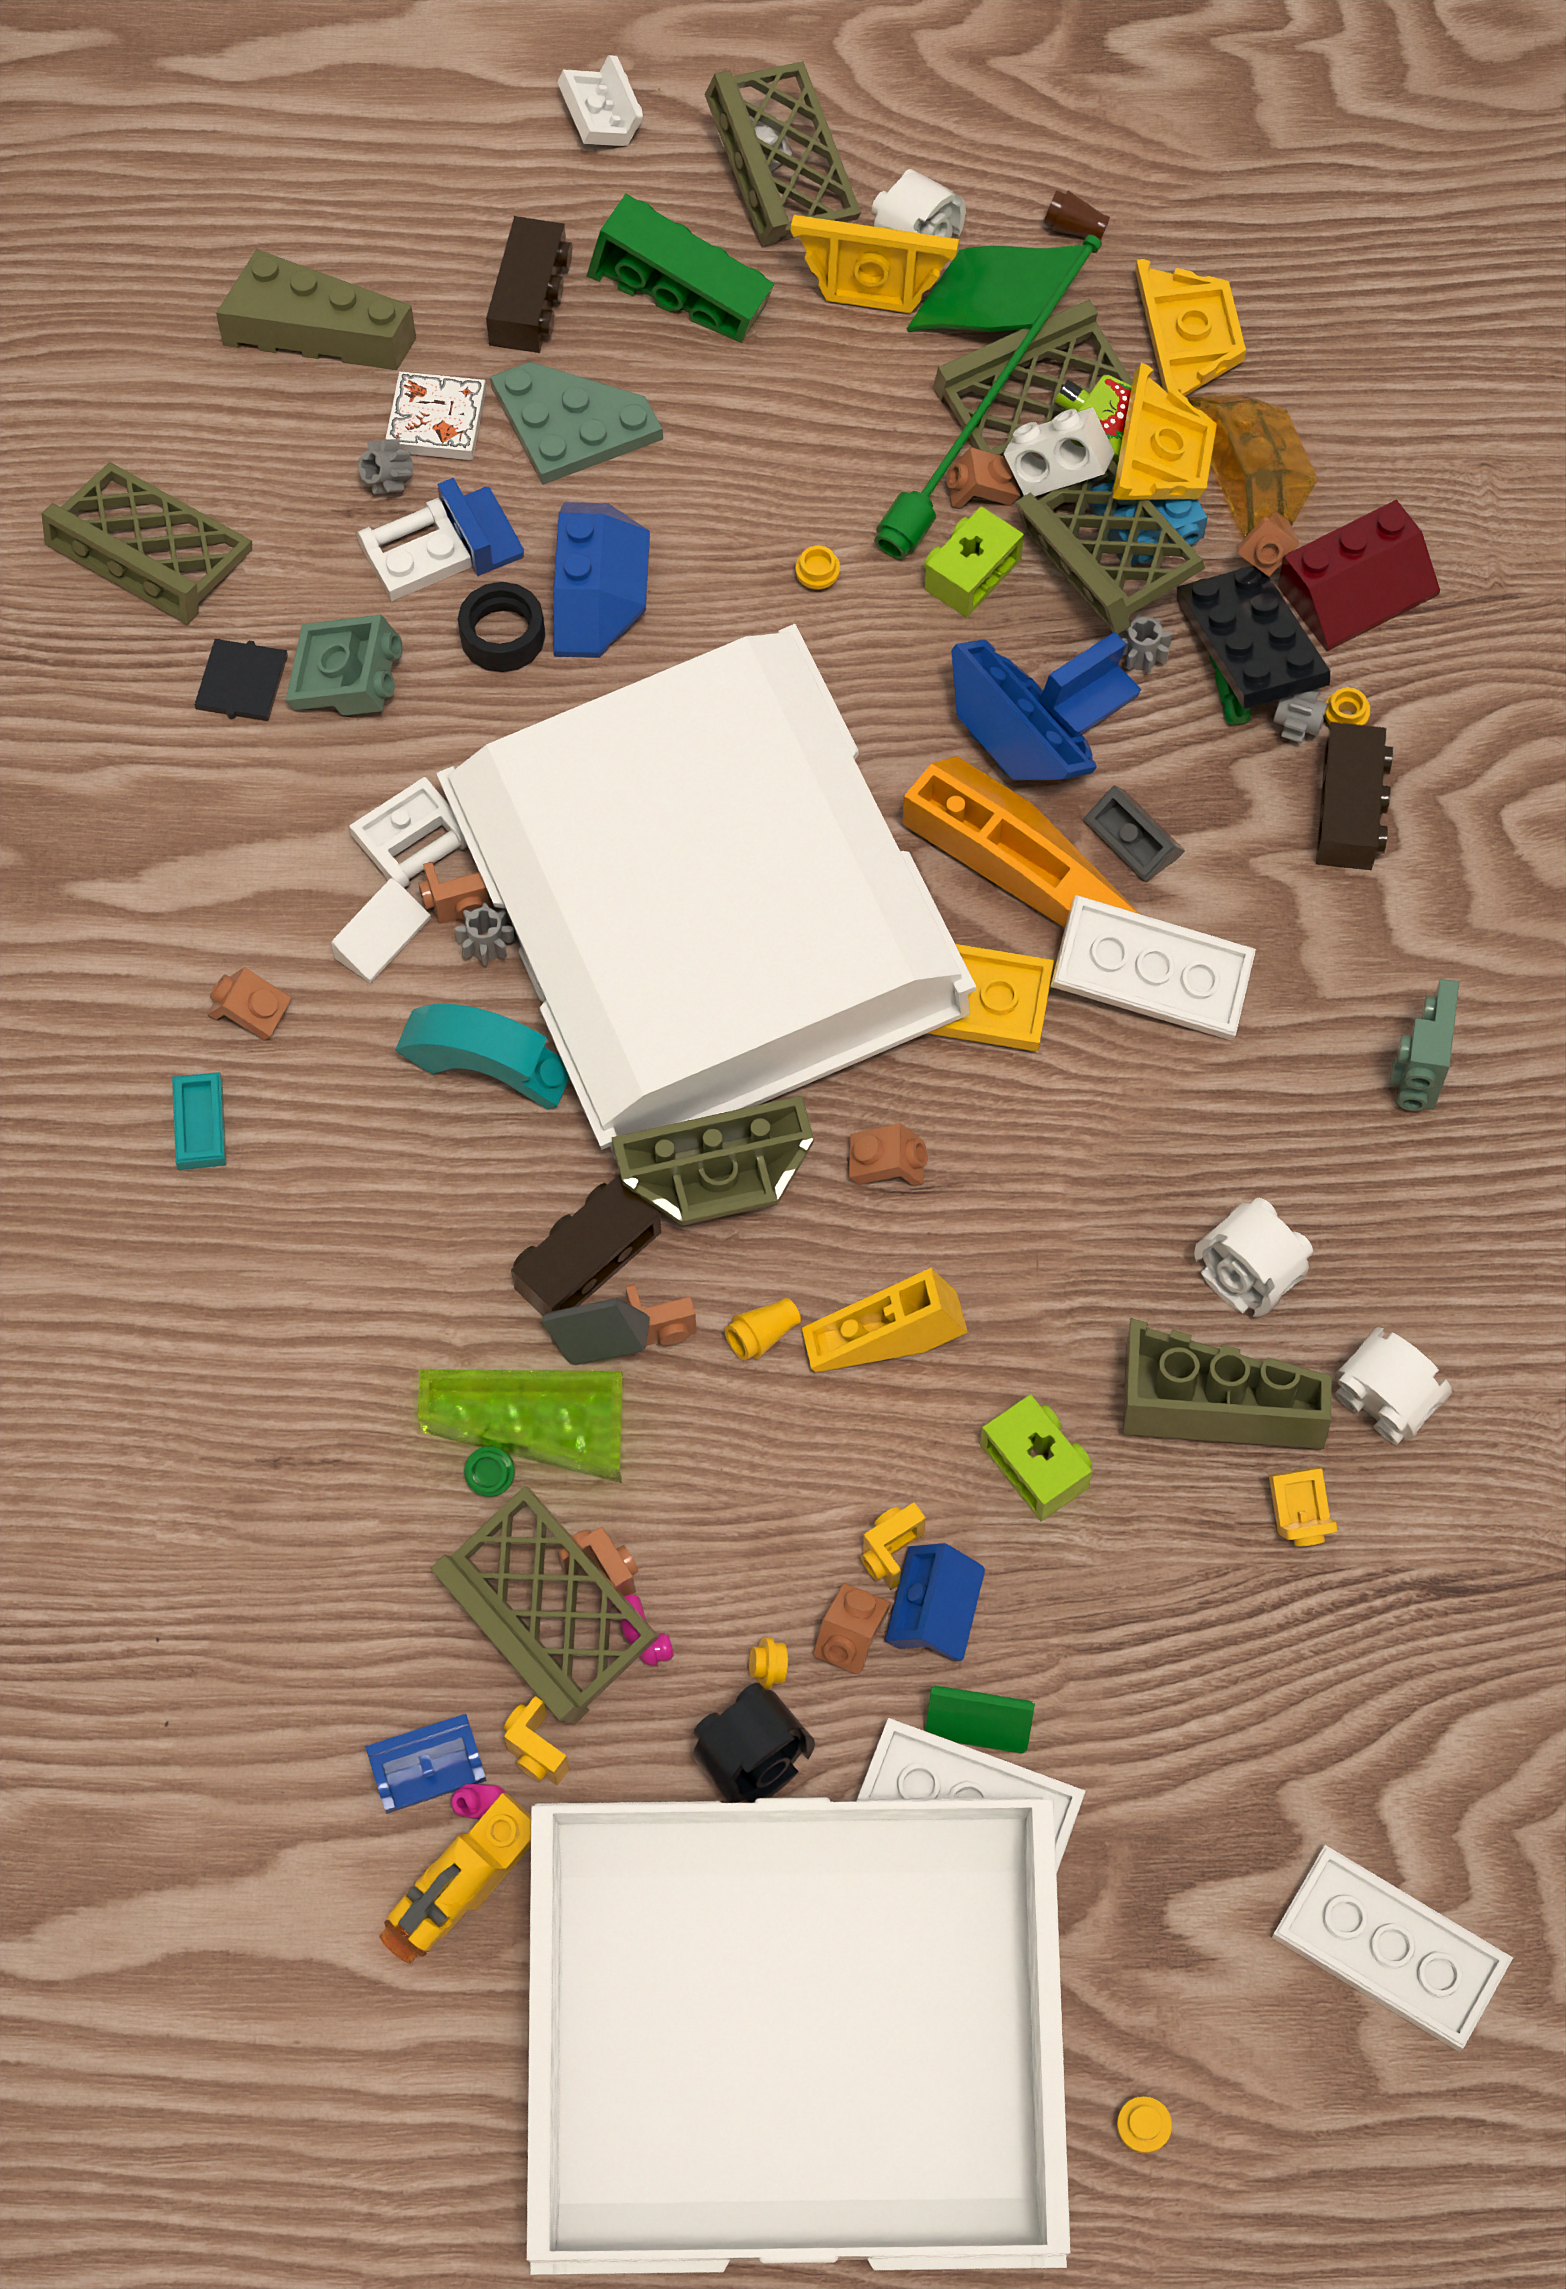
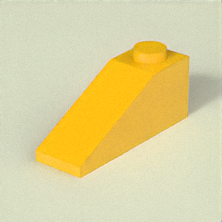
M932 1268L802 1327L810 1366L816 1373L925 1353L968 1333L957 1291Z

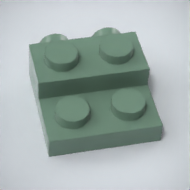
M382 614L302 624L285 701L293 710L334 706L342 716L383 711L385 698L392 697L395 690L394 678L390 671L393 659H399L402 655L403 647L399 634L395 632Z
M1440 979L1435 995H1426L1422 1018H1415L1410 1036L1401 1035L1397 1057L1394 1056L1390 1085L1398 1086L1396 1104L1403 1109L1410 1111L1434 1110L1450 1067L1459 989L1458 981Z

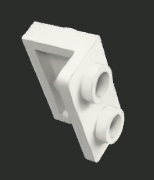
M608 55L600 72L563 69L557 83L583 143L628 146L634 133L641 125L643 113L618 57Z

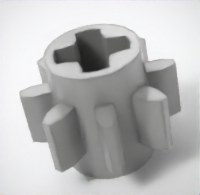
M398 439L369 441L367 443L369 450L359 457L358 469L361 480L368 484H373L372 493L374 494L403 492V483L408 481L413 475L411 453L399 449L400 443Z
M1137 614L1136 619L1130 623L1131 627L1118 634L1127 644L1122 656L1125 657L1127 662L1126 669L1130 670L1133 668L1151 673V668L1155 666L1157 661L1163 664L1167 663L1168 647L1171 644L1172 632H1162L1160 618L1141 617L1140 614Z
M1318 688L1280 699L1273 722L1284 726L1281 737L1302 743L1307 733L1318 736L1328 708V703L1317 700L1321 689Z
M483 903L481 908H477L472 912L464 910L463 915L466 926L455 927L456 941L463 943V957L467 959L473 955L481 960L483 965H487L488 961L494 960L499 956L505 959L507 953L504 942L511 943L515 941L514 927L507 926V911L502 910L497 913L489 908L487 903Z

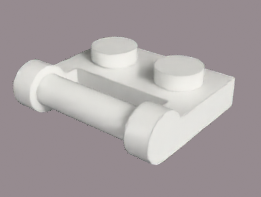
M439 498L426 502L425 508L379 528L371 530L370 527L356 532L359 544L391 602L472 567L471 556L450 522ZM431 524L436 529L434 532L384 553L379 547Z
M423 777L349 825L351 836L382 871L386 880L388 881L392 878L401 884L403 888L409 886V880L424 870V863L433 862L434 864L455 849L464 850L468 847L451 806L426 777ZM441 825L448 831L400 864L393 858Z

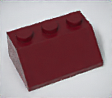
M1397 499L1284 555L1277 585L1326 651L1438 596L1440 593L1423 533Z

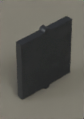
M214 639L194 704L195 709L226 714L229 719H235L238 716L269 721L287 661V650L257 646L254 641H248L245 644Z

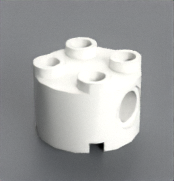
M908 169L889 192L882 191L877 195L871 212L876 216L874 227L951 238L952 233L960 236L964 226L966 208L965 201L961 196L917 171Z
M1255 1198L1251 1203H1241L1235 1207L1223 1222L1196 1243L1194 1251L1196 1262L1203 1258L1207 1266L1201 1271V1274L1213 1291L1232 1308L1242 1313L1249 1307L1254 1309L1255 1313L1253 1316L1261 1317L1270 1312L1278 1304L1283 1294L1307 1276L1309 1268L1307 1259L1313 1254V1248L1308 1239L1298 1232H1292L1277 1217L1274 1207L1262 1198Z
M1377 1327L1366 1337L1356 1353L1335 1373L1336 1380L1340 1385L1335 1396L1346 1408L1354 1413H1359L1361 1409H1364L1377 1420L1374 1425L1376 1431L1388 1442L1398 1445L1403 1438L1410 1440L1417 1435V1431L1423 1423L1452 1394V1389L1447 1379L1442 1381L1440 1385L1433 1377L1438 1373L1439 1369L1416 1347L1393 1332L1386 1339L1382 1338L1385 1334L1383 1332L1384 1328Z

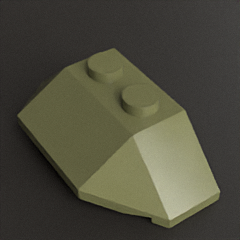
M802 1095L611 1137L622 1184L682 1226L777 1205L814 1143Z

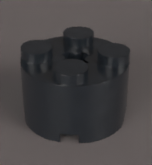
M754 1683L746 1687L738 1695L736 1703L721 1715L712 1713L699 1722L694 1729V1735L699 1740L694 1748L693 1758L729 1803H740V1801L745 1799L748 1803H755L758 1798H770L796 1776L799 1771L794 1767V1762L801 1753L809 1759L815 1747V1740L774 1691L765 1690L760 1683Z

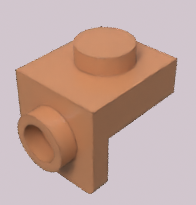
M970 447L947 472V486L949 487L951 505L953 507L962 508L973 496L1010 506L1020 497L1019 485L1004 456Z
M1275 511L1270 518L1264 517L1237 546V551L1240 556L1270 577L1282 564L1284 555L1294 551L1300 543L1289 520Z
M433 862L423 864L426 880L418 882L425 909L434 907L439 924L456 919L464 920V910L472 912L477 908H481L483 903H487L488 907L493 909L491 897L480 872L439 883Z
M244 967L230 977L224 974L219 979L210 994V999L215 1002L208 1015L215 1020L225 1015L262 1040H266L271 1037L292 998Z
M902 1123L850 1134L849 1178L856 1184L861 1185L900 1176L913 1186L923 1184L924 1166H926L928 1161L926 1146L921 1138Z
M636 1285L625 1286L626 1303L650 1317L646 1346L661 1343L662 1345L678 1344L686 1340L689 1335L697 1333L696 1314L691 1296L642 1309Z
M603 1526L593 1532L583 1530L572 1536L623 1596L636 1593L632 1575L638 1572V1568L624 1545L617 1549L615 1548ZM563 1548L558 1554L561 1566L568 1575L570 1553L566 1548Z
M843 1583L823 1619L813 1652L814 1656L851 1673L860 1674L864 1668L870 1646L887 1617L891 1602L872 1595L865 1590H860Z

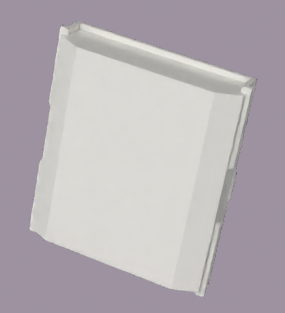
M796 624L783 628L776 634L746 636L486 744L456 769L452 766L436 773L494 906L504 908L507 911V916L512 927H514V932L521 945L519 948L520 957L539 1000L544 1002L540 1007V1011L601 1150L610 1147L616 1163L617 1160L611 1137L762 1104L970 1015L968 994L977 990L976 985L910 852L899 850L855 762L859 755L858 748Z
M827 1797L758 1798L755 1803H721L720 1801L537 1803L535 1806H531L527 2261L530 2262V2275L723 2273L730 2261H760L767 2264L834 2263L837 2260H868L874 2271L1067 2268L1066 2256L1070 2254L1054 1799H1050V1797L865 1799L858 1802H830V1799Z

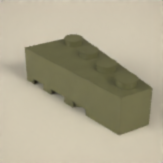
M258 249L255 250L216 312L223 346L239 348L240 343L258 345L259 351L277 353L278 348L301 351L302 357L319 359L320 356L329 355L341 357L342 363L398 370L416 340L412 305Z
M1130 1318L1125 1355L1124 1435L1324 1449L1331 1424V1375L1268 1357L1265 1361L1241 1355V1349L1222 1344L1219 1349L1191 1341L1192 1335L1172 1330L1171 1334L1147 1328V1322Z

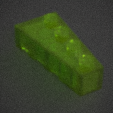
M420 1369L418 1421L423 1433L481 1448L485 1446L499 1447L509 1455L622 1483L624 1380L622 1371Z

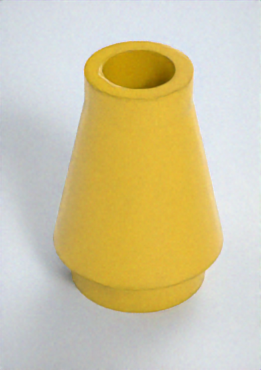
M785 1297L776 1303L734 1315L732 1323L725 1327V1336L731 1349L741 1360L746 1361L751 1357L759 1359L792 1327L801 1322V1316L796 1305L789 1298Z

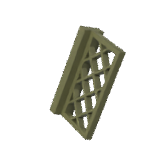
M804 61L732 76L730 70L715 73L704 95L761 246L777 244L782 236L792 234L790 231L792 221H789L783 206L787 197L809 209L806 217L839 222L858 219L861 215L860 208ZM796 77L801 90L798 100L775 88L778 81ZM751 86L765 94L766 96L760 108L743 100L739 89ZM770 98L792 109L786 123L763 111ZM796 112L813 122L816 131L812 138L790 126ZM758 121L780 132L774 147L757 137L754 128ZM784 136L807 148L800 161L778 149ZM811 150L827 159L830 166L827 176L804 164ZM772 159L795 171L788 185L772 176L769 169ZM799 174L821 185L815 199L793 188ZM825 189L839 195L842 198L845 209L834 211L821 204L819 200Z
M1090 299L1055 314L1046 320L1011 373L1012 376L1026 380L1022 395L1000 390L995 397L997 400L1018 406L1013 422L988 415L989 406L979 421V427L977 428L976 426L969 436V440L975 449L1004 456L1014 431L1022 426L1017 424L1022 407L1047 415L1046 422L1051 421L1052 417H1056L1058 414L1066 411L1065 409L1055 407L1056 403L1054 400L1067 382L1064 380L1068 364L1093 372L1088 388L1078 385L1088 393L1092 392L1098 374L1110 375L1132 386L1131 378L1096 322L1098 312ZM1030 329L1017 331L938 367L933 389L941 402L945 400L948 402L963 429L976 410L966 408L959 396L971 391L986 396L992 387L986 384L995 383ZM1091 338L1099 351L1097 362L1073 355L1074 345ZM1066 348H1069V349H1068V352L1062 351V350H1064V349H1066ZM1047 357L1063 362L1059 379L1034 371L1037 361ZM1102 359H1104L1107 365L1101 363ZM1028 365H1031V366H1030V370H1029V369H1026V368H1024V367H1026V366H1028ZM1031 381L1056 389L1051 405L1026 397ZM984 425L1010 432L1007 442L990 449L982 436Z
M1111 460L1104 475L1054 490L1039 500L1030 492L1017 500L1016 504L1027 534L1111 631L1118 635L1131 627L1129 615L1204 570L1205 566L1203 559L1149 500H1117L1112 498L1118 466ZM1108 475L1114 480L1112 491H1091L1093 484ZM1064 502L1077 503L1074 515L1055 514L1053 509ZM1087 503L1107 504L1104 516L1084 515ZM1117 504L1136 505L1135 517L1114 516ZM1079 528H1100L1097 540H1078ZM1131 529L1127 542L1106 541L1109 530ZM1140 530L1160 531L1158 543L1137 542ZM1102 554H1123L1120 567L1101 566ZM1133 555H1153L1151 568L1130 567ZM1164 556L1183 557L1186 560L1185 563L1175 569H1160ZM1125 580L1147 581L1143 589L1130 597L1123 591Z
M111 462L104 466L63 506L59 507L52 503L41 513L45 545L187 625L199 614L198 603L252 551V540ZM113 480L127 488L128 493L102 495L101 490ZM154 503L163 509V513L137 515L136 505ZM130 506L132 516L105 518L104 508ZM98 509L100 519L83 520L75 514L79 510ZM190 523L198 528L199 533L173 535L171 525ZM166 526L167 536L141 538L140 528ZM134 528L136 539L118 540L109 535L108 531ZM226 543L233 547V549L226 554L209 555L207 545ZM201 545L203 556L177 558L175 548ZM169 548L171 559L156 561L145 555L144 551ZM206 569V575L198 583L180 574V571Z
M527 1486L518 1491L452 1556L445 1554L430 1568L559 1721L576 1724L590 1711L587 1706L659 1638L656 1632ZM527 1504L537 1515L536 1538L511 1537L513 1516ZM502 1528L501 1537H493ZM548 1528L556 1538H546V1529ZM485 1543L501 1544L499 1573H482L470 1560V1557ZM511 1544L535 1545L533 1574L509 1573ZM545 1545H563L570 1553L568 1575L544 1574ZM579 1564L589 1576L578 1575ZM488 1580H498V1591ZM508 1580L533 1581L531 1611L513 1610L507 1603ZM543 1581L568 1582L566 1612L541 1611ZM578 1582L596 1583L602 1590L601 1613L576 1612ZM612 1602L621 1613H611ZM520 1617L530 1618V1629ZM541 1618L565 1619L564 1649L546 1648L539 1640ZM575 1619L600 1620L599 1650L574 1649ZM610 1620L629 1621L640 1633L641 1636L625 1651L609 1650ZM553 1655H563L562 1666ZM573 1656H598L597 1678L582 1690L572 1679ZM608 1657H618L608 1667Z

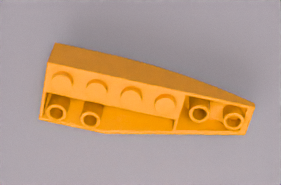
M958 756L931 763L904 795L902 823L904 826L1065 928L1071 903L1075 895L1140 914L1031 802Z

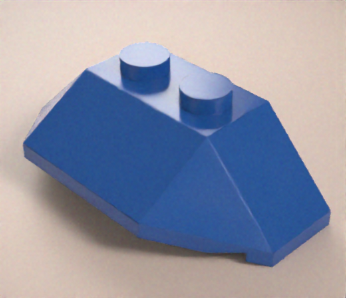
M564 502L560 509L554 578V657L600 658L609 649L608 645L623 635L646 611L650 531L609 503Z
M986 639L955 644L951 653L957 716L969 729L972 738L981 743L996 760L997 766L1012 780L1068 779L1094 772L1097 765L1093 760V754L1088 741L1082 734L1078 737L1073 736L1039 701L1043 690L1029 675L1010 659L995 653V647Z

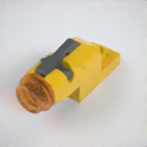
M502 1793L468 1834L460 1833L444 1853L415 1882L414 1887L391 1910L384 1921L386 1928L379 1935L383 1944L398 1958L409 1964H412L418 1956L425 1957L435 1943L449 1933L467 1910H478L531 1847V1815L509 1794Z

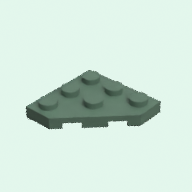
M528 362L490 376L491 388L542 485L663 440V429L645 396L533 362Z

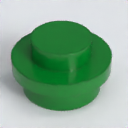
M485 1446L475 1450L468 1457L464 1468V1475L468 1486L475 1493L485 1497H494L504 1493L512 1485L515 1478V1465L511 1456L505 1450L496 1446Z

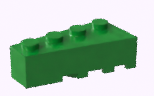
M626 193L600 230L586 277L598 282L604 276L619 282L618 290L633 297L637 291L654 297L656 306L670 313L680 309L689 312L692 322L742 343L764 310L775 284L768 280L760 271L745 266L730 257L722 248L707 243L692 234L686 226L674 223L656 212L648 203L636 200Z

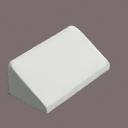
M391 878L333 939L331 945L334 958L371 984L431 919V915L401 884Z

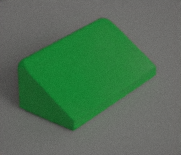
M934 1685V1687L931 1686L925 1731L959 1744L1023 1754L1028 1749L1035 1703L1029 1700Z

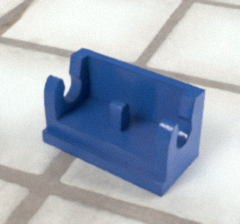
M466 1714L365 1746L386 1814L455 1792L466 1784H479L487 1781Z

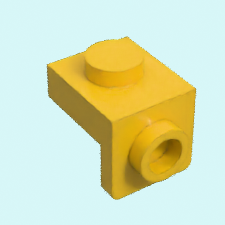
M1315 1466L1269 1474L1278 1535L1287 1540H1294L1295 1546H1310L1325 1542L1324 1534L1338 1532L1336 1521L1330 1518L1323 1469L1321 1467Z
M915 1502L902 1510L899 1506L887 1510L875 1521L874 1525L876 1527L866 1532L863 1536L864 1554L860 1556L862 1563L875 1581L883 1579L890 1590L900 1584L901 1569L892 1555L922 1537L925 1532L926 1517Z
M535 1696L527 1707L524 1704L517 1706L504 1725V1730L507 1731L504 1735L508 1751L519 1758L516 1765L525 1774L537 1782H541L545 1777L558 1786L570 1770L567 1756L534 1733L547 1716L545 1703Z

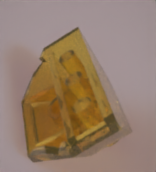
M1231 393L1188 398L1189 403L1194 408L1203 411L1217 423L1211 464L1243 537L1245 538L1262 518H1270L1275 511L1289 520L1292 526L1316 485L1318 478L1288 411L1254 398Z

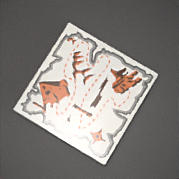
M399 372L386 439H398L400 443L399 449L410 452L413 455L473 460L487 390L486 381Z

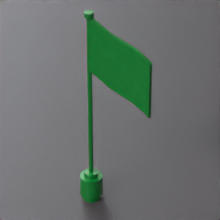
M1087 235L1082 243L1083 245L1027 248L991 245L961 249L906 328L908 332L938 328L986 332L1030 330L921 493L918 491L899 493L876 528L878 534L874 541L885 554L899 560L904 559L907 554H912L934 523L936 513L933 510V503L929 496L1090 254L1097 253L1102 246V242L1096 236Z

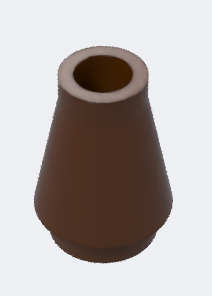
M1056 190L1043 223L1052 226V231L1082 237L1094 235L1101 241L1110 217L1100 213L1069 190L1066 194Z

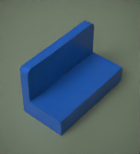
M454 478L437 484L439 499L445 508L450 522L471 556L472 568L477 576L524 557V548L491 488L484 487L463 495Z
M1115 632L1049 674L1039 701L1075 737L1080 736L1137 698L1141 691L1140 687L1118 666L1127 644Z
M946 1543L909 1546L885 1641L898 1649L929 1647L951 1661H962L985 1573L984 1566Z

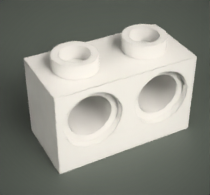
M1093 407L1077 412L1076 409L1066 410L1058 414L1052 421L1040 425L1036 422L1022 425L1014 431L1013 437L1004 452V456L1023 495L1025 496L1031 492L1034 497L1104 475L1115 454ZM1070 439L1079 441L1084 447L1073 444ZM1031 452L1038 453L1045 460L1036 458Z

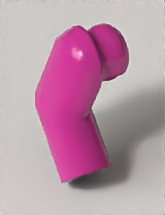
M637 1595L624 1596L646 1621L641 1599ZM620 1620L623 1636L632 1645L641 1635L629 1621ZM665 1633L658 1634L659 1638L639 1656L643 1663L650 1666H658L657 1662L672 1659L674 1654L669 1635Z
M466 1784L454 1792L451 1806L453 1811L459 1816L481 1819L502 1793H506V1791L497 1785Z

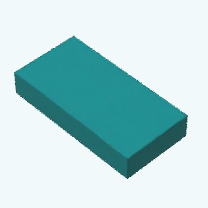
M221 1073L172 1077L175 1158L178 1170L226 1166L223 1079Z

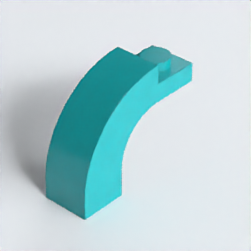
M431 1004L412 1010L395 1049L396 1052L432 1075L454 1068L469 1069L490 1075L510 1085L545 1109L558 1106L569 1079L561 1057L544 1046L547 1040L545 1036L505 1016L465 1005Z

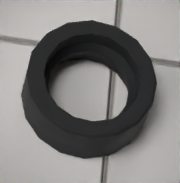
M507 582L485 584L472 591L461 604L457 619L462 648L469 659L485 670L497 672L517 670L532 662L542 650L545 639V625L541 603L526 588ZM497 611L516 612L528 621L526 632L512 642L501 644L487 642L478 637L475 631V625L481 618Z

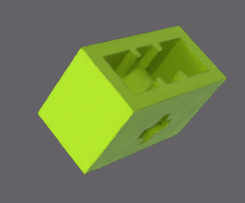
M981 506L970 518L964 517L959 521L953 530L951 538L942 548L937 546L930 552L924 563V569L926 570L924 590L967 618L1021 561L1024 534Z
M1030 1394L982 1427L980 1446L1041 1522L1089 1489L1092 1470L1090 1469L1092 1468V1462L1086 1451L1078 1443L1070 1444L1060 1431L1062 1428L1061 1423L1054 1411L1046 1404L1040 1406ZM1032 1450H1034V1452L1038 1454L1034 1458L1031 1457ZM1045 1453H1048V1454H1049V1457H1048V1460H1047V1461H1046V1459L1042 1456V1455L1045 1454Z

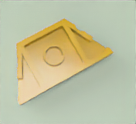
M799 215L793 216L790 229L793 237L799 236L806 250L805 260L811 272L818 277V286L826 301L904 313L913 312L920 303L923 293L929 290L939 278L942 268L949 259L953 260L959 246V239Z
M1138 259L1136 260L1135 273L1162 387L1168 394L1175 388L1182 395L1186 396L1244 362L1246 348L1229 281L1211 276L1201 277L1192 271L1176 268L1174 274L1150 268L1151 261Z
M1141 362L1133 377L1112 498L1117 500L1199 499L1207 488L1217 423L1203 411L1194 408L1188 399L1177 389L1173 388L1168 394L1149 377L1153 369Z

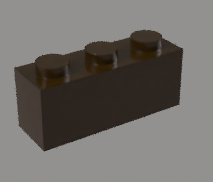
M514 216L486 317L489 346L540 353L544 336L551 337L555 317L552 310L553 302L559 303L563 293L564 280L563 276H561L562 268L569 269L572 259L573 247L571 242H566L565 223Z
M1331 722L1324 752L1316 854L1317 865L1371 871L1376 853H1385L1388 826L1380 825L1381 813L1387 814L1391 788L1390 786L1383 785V774H1390L1393 759V747L1385 746L1387 728Z
M620 1175L608 1185L606 1183L598 1185L588 1195L585 1205L573 1216L567 1214L560 1218L550 1230L548 1238L537 1247L530 1246L526 1248L516 1258L511 1269L514 1289L542 1316L549 1312L580 1306L661 1234L660 1213L646 1200L622 1184Z

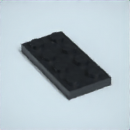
M1255 566L1243 567L1236 571L1200 579L1196 582L1177 587V602L1243 709L1330 685V669L1270 577Z

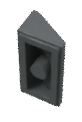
M1115 785L1083 818L1146 882L1176 861L1185 852L1184 848L1125 790Z
M619 1298L544 1314L542 1318L544 1326L558 1348L572 1365L642 1352L646 1347L650 1317L646 1313Z

